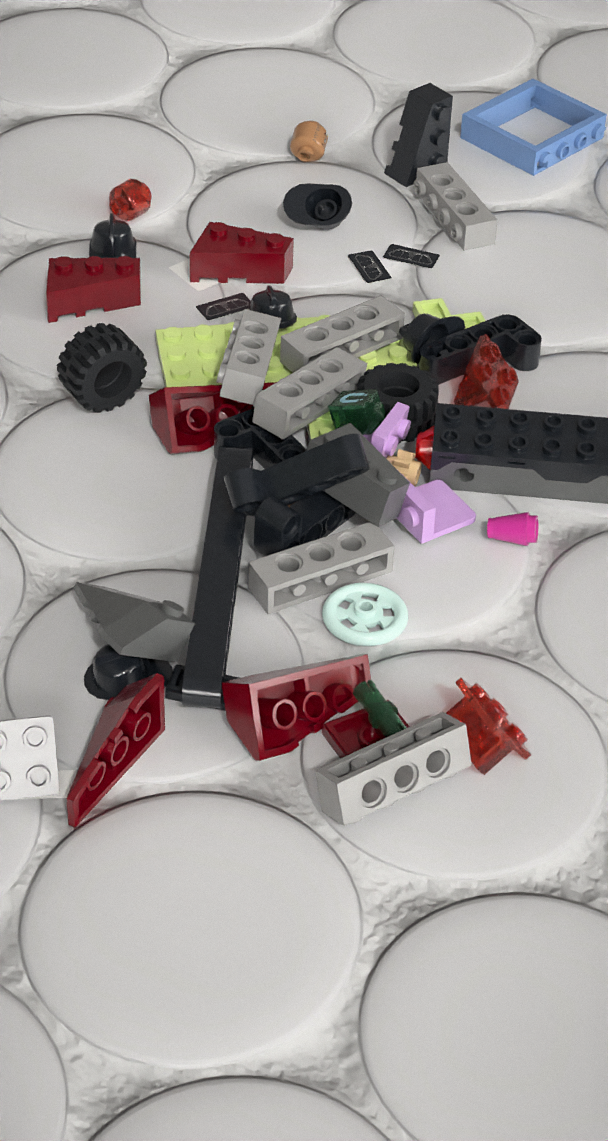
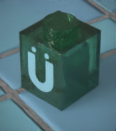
M377 389L342 391L328 406L335 429L351 423L362 435H369L385 419L384 405L380 401Z

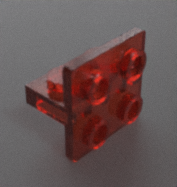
M487 334L479 337L453 402L455 405L474 406L487 401L491 408L509 409L519 382L516 371L509 367L502 357L499 347L492 343Z
M460 677L455 683L465 696L446 714L466 724L471 762L477 770L485 775L512 750L516 751L525 760L532 755L524 745L528 738L515 723L512 722L510 724L506 718L509 715L506 709L496 698L493 697L491 699L477 682L471 686Z

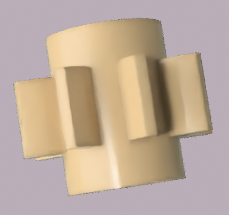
M398 449L397 456L388 455L387 460L416 487L421 473L422 462L414 461L415 453Z

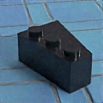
M432 83L409 91L399 123L403 128L399 140L393 142L392 150L395 151L391 166L386 165L384 174L404 187L413 185L417 178V168L448 162L452 95Z

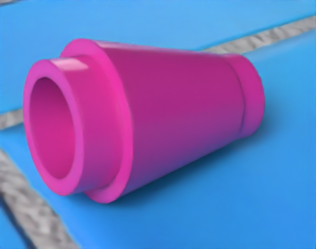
M524 512L488 518L487 536L488 538L528 546L529 543H537L538 516Z

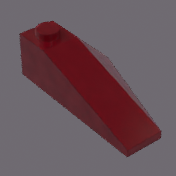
M277 382L264 383L263 390ZM222 385L165 387L149 395L152 427L169 454L201 452L214 446L215 424L223 419L254 409V406L220 397Z
M368 654L259 673L222 682L227 721L252 757L257 761L293 751L299 746V741L310 733H317L322 729V724L337 713H344L373 691Z
M156 673L126 685L116 697H112L107 701L66 798L68 825L76 828L165 731L163 675Z

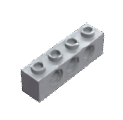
M448 162L417 168V178L414 181L416 196L420 197L427 206V209L438 219L440 225L445 227L452 239L464 251L495 244L498 219Z
M380 295L282 335L280 362L294 373L336 347L358 358L403 339L399 329L404 326L405 313L384 296Z
M244 309L242 319H235L217 377V383L222 384L220 397L253 405L256 394L263 390L281 318Z
M338 347L332 349L256 394L253 402L254 414L252 422L282 439L287 438L342 403L340 399L343 396L357 393V384L359 378L364 376L367 363Z
M368 522L250 561L248 567V589L265 612L271 614L332 593L342 586L362 583L391 573L393 571L394 545L379 527Z
M441 712L316 769L315 775L322 812L343 826L353 824L378 809L390 807L399 799L423 791L427 786L439 780L453 777L458 771L472 765L467 727L465 723Z

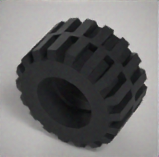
M97 323L96 327L90 325L85 327V331L82 333L78 331L74 334L75 338L71 342L67 341L64 345L66 349L60 353L59 359L61 362L57 364V371L60 373L58 377L63 386L85 409L101 413L103 409L108 412L113 410L115 406L121 407L128 398L131 400L135 396L134 392L136 389H140L142 386L141 379L145 378L147 372L144 369L147 366V362L139 347L120 328L110 323L107 326L104 323Z
M386 363V365L374 366V369H368L364 372V376L359 378L357 393L367 394L366 396H357L359 400L356 403L357 424H360L361 430H368L374 422L381 424L397 402L410 406L407 420L411 421L410 429L406 438L401 441L413 442L417 438V434L435 425L439 386L436 379L430 377V373L426 370H420V367L415 365L409 366L406 363Z

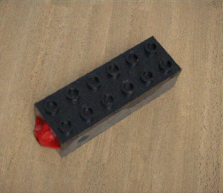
M437 403L435 425L417 434L415 458L430 470V482L442 480L452 490L608 504V418Z

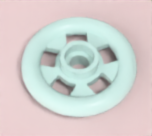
M353 583L338 588L327 597L322 608V617L327 629L338 639L357 646H377L392 641L403 632L408 622V610L401 597L387 587L374 583ZM362 597L375 598L377 599V601L375 602L370 599H362ZM344 601L351 603L348 609L341 608L339 605ZM383 609H392L394 616H383ZM348 619L354 626L348 628L341 622ZM378 624L382 627L378 631L369 632L368 630Z

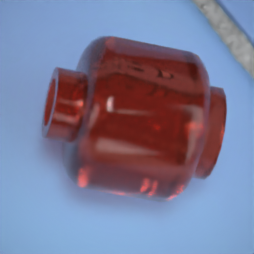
M137 179L126 180L113 187L110 191V210L122 220H134L149 210L152 198L151 191L145 183Z

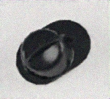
M299 184L291 188L285 194L283 200L284 212L288 218L295 223L314 225L323 230L334 229L346 219L352 207V198L347 189L333 184Z
M110 213L108 220L97 223L93 229L92 239L89 244V257L118 258L129 256L136 258V240L133 237L129 224L125 221L116 220L113 213Z
M269 285L266 287V290L253 295L250 310L281 318L279 329L287 328L297 322V315L294 312L291 298L286 292L273 290L272 286Z
M424 313L418 315L411 323L400 327L399 333L403 337L405 348L411 353V361L419 364V352L422 346L464 330L465 323L458 316L440 319Z
M107 644L94 656L93 664L88 667L84 675V686L89 694L94 697L109 700L112 697H116L126 685L156 673L164 676L165 688L169 683L173 670L168 661L119 655Z

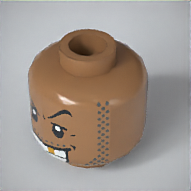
M316 121L299 123L295 127L291 139V152L296 158L304 162L319 160L325 152L328 141L327 131Z

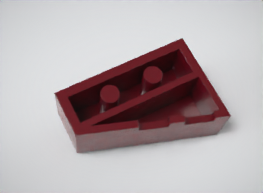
M209 222L190 251V282H199V278H218V282L228 283V278H246V283L284 284L293 269L294 238L286 237L279 233L270 234L255 231L252 228L229 226L222 222Z
M67 256L49 258L46 290L48 323L57 322V316L75 313L76 318L86 316L85 311L103 308L104 312L141 305L140 258H131L129 256L118 258H100L98 256L88 258H70Z

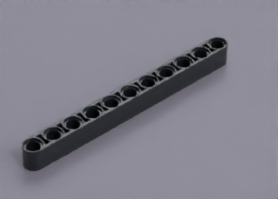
M219 446L192 619L195 624L190 633L183 677V706L221 708L222 682H225L247 518V515L233 511L224 476L238 469L253 468L254 453L251 447Z

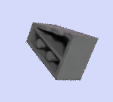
M351 423L311 439L306 451L344 435L359 434L370 469L359 476L323 491L377 527L398 518L410 482Z

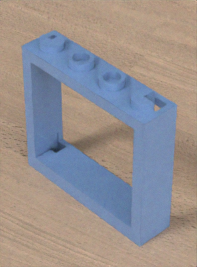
M531 79L463 113L460 138L534 176L601 140L606 130L607 114L540 81ZM533 108H537L572 127L535 146L498 126Z

